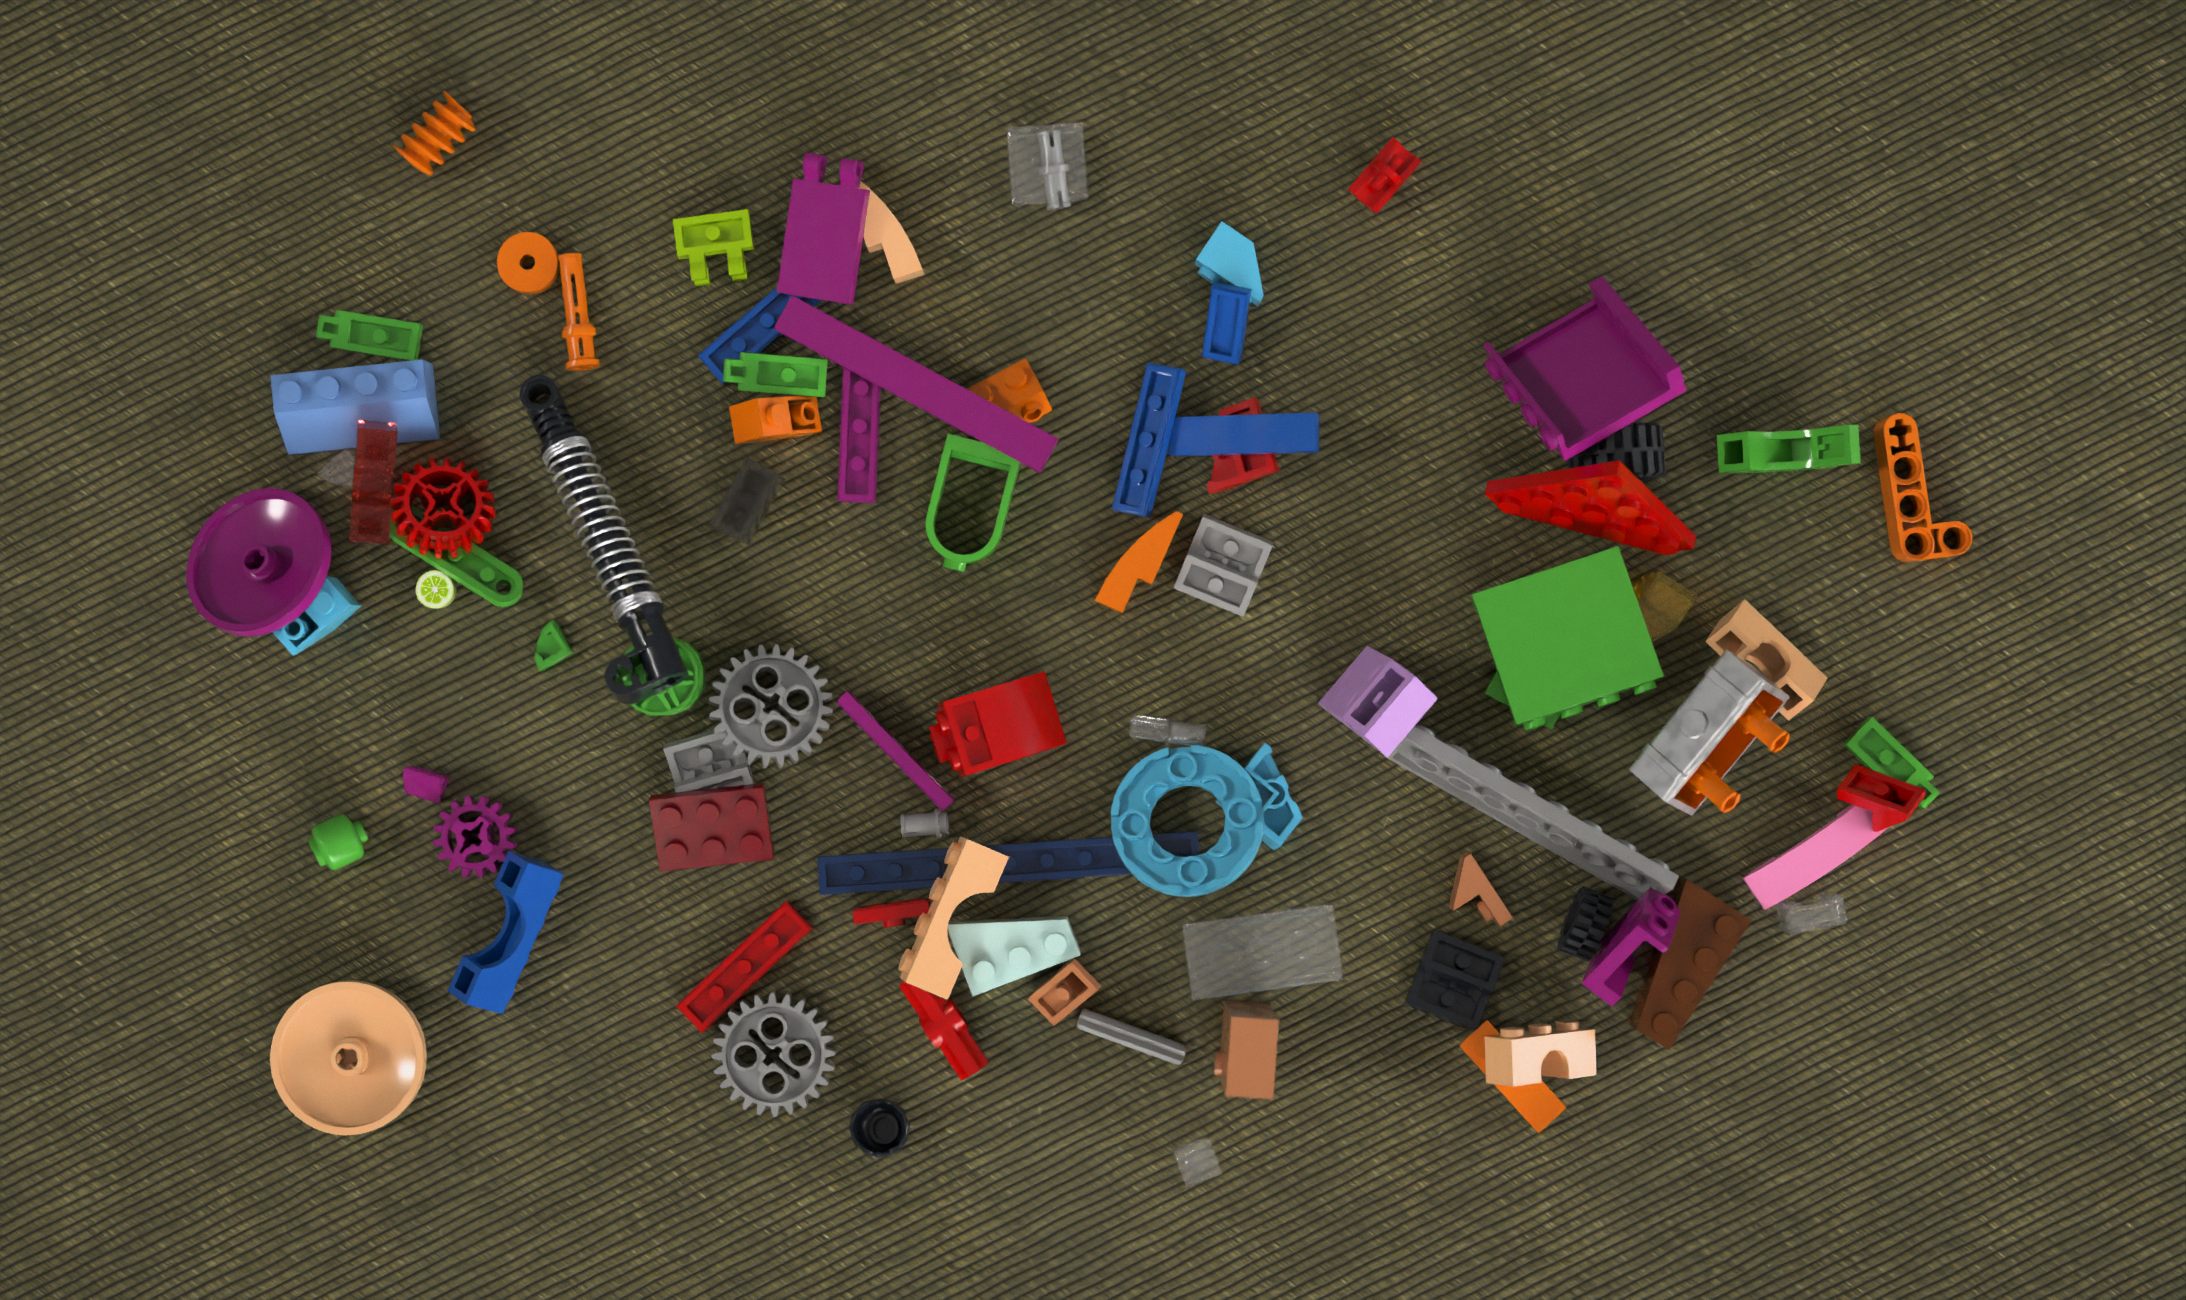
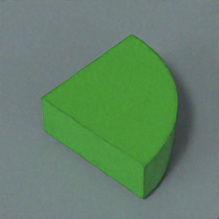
M552 620L544 626L536 643L535 661L540 672L574 653L556 620Z

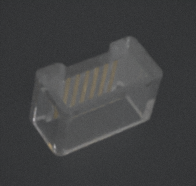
M1834 892L1821 893L1818 896L1819 899L1800 903L1791 900L1780 901L1777 903V910L1782 931L1796 934L1846 924L1847 916L1843 896Z

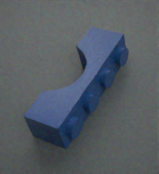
M508 851L493 885L501 893L505 902L506 915L503 927L495 940L485 949L474 954L462 956L447 990L449 993L466 1005L501 1014L504 1013L508 1001L513 996L514 987L521 971L529 959V953L538 932L544 925L545 916L554 896L559 890L564 873L544 861Z

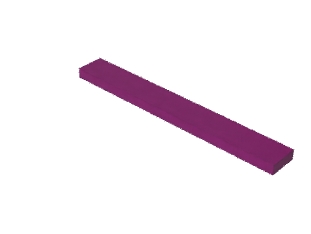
M794 296L790 297L773 328L777 332L1040 474L1059 441L1058 438Z

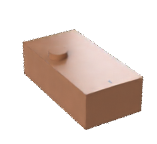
M1224 1000L1221 1052H1215L1214 1075H1219L1225 1096L1273 1099L1279 1019L1270 1003Z

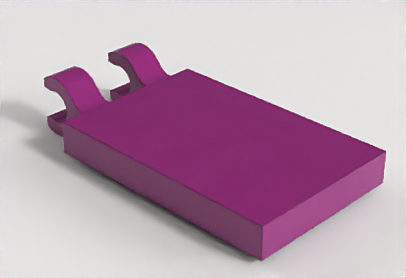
M805 152L803 160L804 180L793 178L777 293L853 305L870 190L859 189L864 162L842 158L839 168L840 185L823 183L827 167V156Z

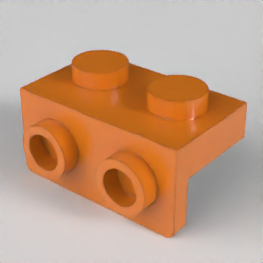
M1026 358L967 388V390L1028 423L1035 422L1043 415L1052 411L1050 403Z

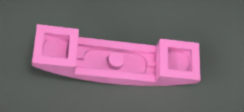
M1851 804L1836 814L1837 818L1780 856L1772 857L1744 876L1743 880L1761 907L1766 910L1836 868L1877 838L1887 828L1874 832L1872 812Z

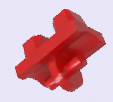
M1392 137L1347 191L1377 215L1422 161Z

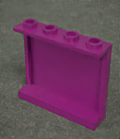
M1602 276L1589 283L1593 300L1498 354L1489 342L1483 344L1488 357L1484 365L1490 377L1495 382L1499 379L1502 381V388L1509 401L1513 405L1518 402L1522 406L1520 410L1531 428L1537 425L1540 429L1539 435L1549 451L1556 449L1564 461L1686 391L1678 363Z

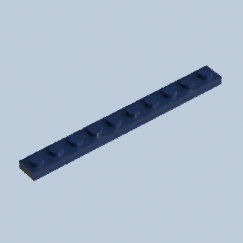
M1198 831L1152 834L1163 850L1175 856L1188 857L1199 855ZM1113 836L982 845L1009 857L998 883L1132 874L1122 862L1116 850ZM949 847L818 856L820 895L932 888L935 880L938 877L943 878L948 864L944 863Z

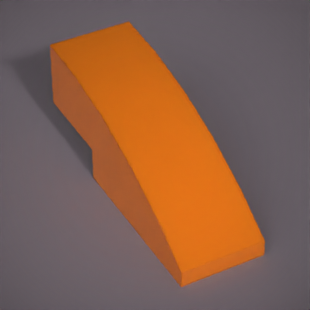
M1175 511L1158 522L1127 550L1106 578L1095 602L1123 614L1137 580L1152 585L1183 516L1182 513Z

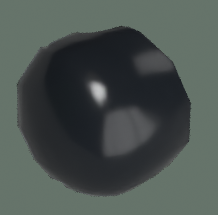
M874 1099L863 1102L852 1114L849 1131L854 1144L862 1152L870 1156L884 1157L897 1153L908 1140L910 1124L905 1110L896 1103L887 1099Z

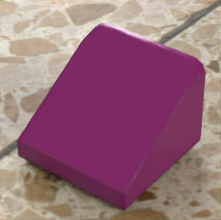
M416 765L404 767L403 771L404 790L410 795L440 803L443 799L449 777H447L448 775Z

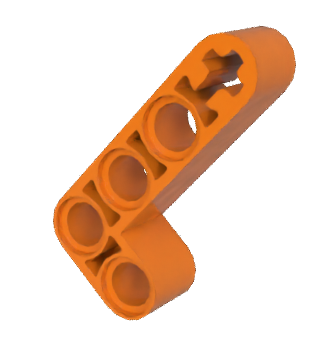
M1897 413L1881 419L1874 428V442L1892 554L1902 562H1915L1965 553L1972 544V533L1966 524L1960 521L1932 524L1918 427L1915 420L1905 413ZM1889 428H1900L1902 434L1898 437L1890 435ZM1905 447V451L1895 454L1891 452V449ZM1898 459L1907 464L1908 474L1905 479L1899 478L1894 472V464ZM1903 497L1909 498L1914 505V511L1910 517L1903 515L1900 510V502ZM1947 529L1952 530L1957 537V543L1953 549L1948 548L1943 541V535ZM1910 534L1919 541V550L1915 555L1909 553L1905 546V541Z

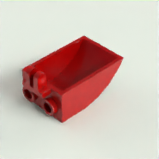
M1045 671L937 704L939 712L935 713L937 724L929 727V737L935 747L933 749L935 757L938 756L939 763L949 761L952 770H958L960 777L1067 744Z

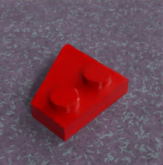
M1251 398L1219 410L1218 416L1263 413L1259 399ZM1275 454L1213 455L1212 458L1215 460L1212 479L1208 481L1207 490L1210 494H1216L1280 471Z

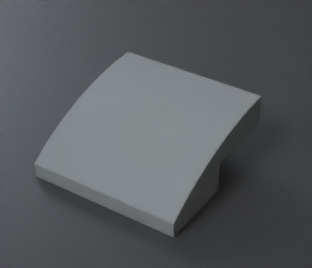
M1203 514L1173 588L1244 617L1274 542Z
M713 730L666 743L663 747L675 782V792L755 784L750 765H747L748 757L746 752L734 758L736 745L733 743L723 748L722 742L727 736L726 733L714 734Z

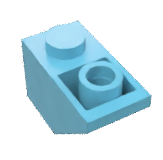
M1221 221L1196 258L1195 265L1200 268L1198 274L1212 284L1220 281L1224 284L1252 289L1250 302L1258 307L1264 294L1254 243Z
M327 576L312 604L294 621L272 633L295 656L333 632L358 610L361 605L337 578Z

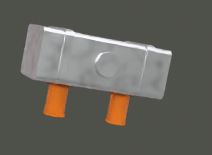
M1728 649L1724 651L1712 667L1710 666L1706 670L1702 680L1654 739L1645 745L1641 755L1629 768L1633 774L1662 800L1691 816L1706 798L1713 802L1723 813L1729 812L1737 805L1740 794L1730 788L1722 779L1756 738L1764 743L1773 753L1783 749L1790 738V734L1772 720L1790 696L1757 668Z

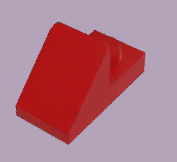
M1857 764L1853 766L1837 788V799L1872 812L1874 832L1908 820L1926 795V789Z

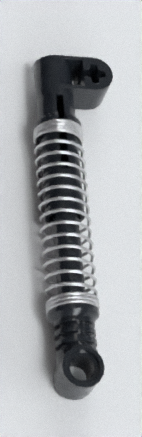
M544 375L532 376L521 386L520 399L532 424H534L539 440H541L542 460L545 467L548 468V472L556 474L553 478V483L561 484L557 493L566 495L562 500V504L571 505L567 510V514L576 516L572 521V525L580 527L577 531V536L584 537L581 546L589 548L586 557L594 559L591 567L599 570L596 578L604 581L601 589L609 592L606 600L613 601L614 603L611 606V611H613L616 623H618L619 628L627 631L635 649L615 659L608 665L605 671V682L620 702L625 704L638 703L679 684L688 677L689 673L662 616L664 606L658 593L653 591L654 583L648 581L649 572L643 570L645 564L642 560L638 559L640 552L634 549L635 541L629 538L630 530L624 527L625 519L619 516L620 509L614 506L615 498L610 495V487L605 485L606 478L600 474L601 467L595 464L596 456L590 453L591 446L584 433L578 431L575 427L574 421L571 419L569 411H567L563 396L554 381ZM550 394V398L546 403L541 405L534 404L538 396ZM588 456H591L593 460L592 463H584L583 461ZM593 466L597 468V473H588ZM564 473L566 480L556 481ZM598 477L602 479V484H593ZM569 484L571 490L561 492V489ZM603 487L607 489V494L598 495V492ZM574 495L576 501L566 502L570 496ZM607 498L612 500L611 505H603L602 503ZM579 506V512L571 513L573 508ZM612 509L617 511L616 516H608L607 514ZM584 517L585 522L575 523L579 518ZM589 528L586 534H580L583 529ZM626 577L628 578V579H627L626 581H624V582L621 581L622 579H624V578H626ZM631 586L633 590L627 593L625 587ZM638 606L641 607V609H640V610H637V611H635V609H634V608H636V607H638ZM644 619L647 620L653 633L649 636H646L640 622ZM641 664L650 680L643 684L635 668ZM630 675L632 684L625 687L623 677Z

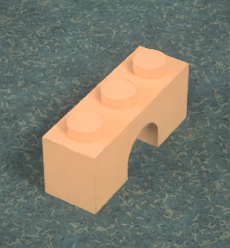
M1745 599L1720 619L1705 641L1720 656L1728 649L1740 658L1751 661L1767 678L1787 693L1790 698L1781 707L1779 712L1788 721L1815 700L1828 678Z
M1572 1020L1556 1021V1028H1552L1551 1024H1530L1526 1032H1524V1028L1520 1027L1500 1028V1035L1485 1037L1486 1083L1512 1087L1541 1083V1068L1542 1076L1572 1079L1596 1075L1595 1029L1579 1028V1021Z

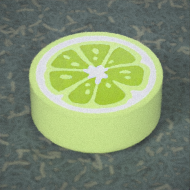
M429 571L424 573L417 581L416 595L419 601L426 607L441 609L451 604L454 600L456 584L453 578L441 571Z

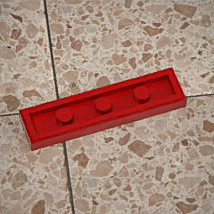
M786 900L680 1001L676 1007L703 1033L799 942L813 926Z

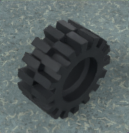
M1582 886L1578 893L1575 894L1573 903L1568 908L1569 912L1564 918V925L1559 933L1561 935L1558 938L1557 949L1584 961H1590V958L1595 954V949H1598L1600 945V939L1605 934V927L1608 926L1610 920L1608 918L1612 913L1613 898Z

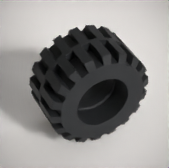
M1649 422L1630 423L1568 459V468L1620 460L1640 481L1658 478L1666 473L1662 426Z

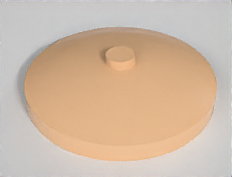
M356 980L338 981L320 986L294 1002L281 1018L276 1028L270 1052L272 1078L284 1104L297 1118L307 1125L335 1135L367 1133L386 1125L398 1117L416 1097L424 1079L427 1062V1049L422 1028L407 1004L394 993L381 986Z

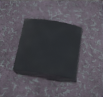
M1434 929L1418 964L1404 1005L1474 1032L1479 1028L1489 995L1494 991L1505 957Z

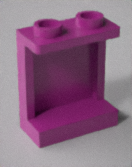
M1650 887L1600 939V945L1598 949H1595V954L1589 961L1581 984L1613 1007L1623 995L1635 957L1631 954L1643 941H1648L1661 952H1665L1670 947L1681 913L1675 902L1667 895L1660 894Z

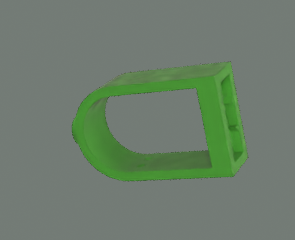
M949 433L947 434L926 516V532L934 549L944 557L942 567L965 572L966 564L976 563L987 558L999 545L1021 463L983 442ZM952 458L1009 472L990 541L981 550L967 555L955 554L945 549L939 542L935 529L936 518Z

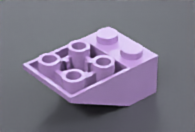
M1366 646L1318 704L1388 758L1438 698L1415 675L1393 659Z

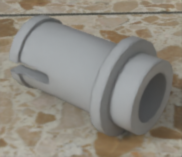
M935 808L932 813L901 814L902 838L936 835L937 839H941L942 835L949 834L947 811L940 812L939 808Z

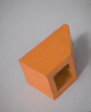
M800 395L756 398L729 406L735 444L767 442L822 432L816 396Z

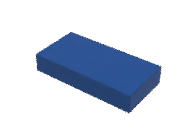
M1219 282L1213 283L1202 357L1237 365L1241 362L1252 289Z

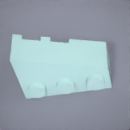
M1067 916L949 921L947 930L958 959L963 963L962 970L972 996L1081 955Z

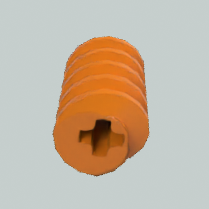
M445 90L443 94L447 104L445 105L438 101L432 103L437 115L434 116L423 112L421 115L426 126L424 127L417 123L411 125L416 137L413 138L402 134L400 137L405 145L404 149L392 145L418 171L430 176L434 174L429 163L430 161L440 165L445 162L440 150L453 154L455 149L450 140L454 139L461 143L465 141L461 128L472 132L476 130L471 119L472 116Z

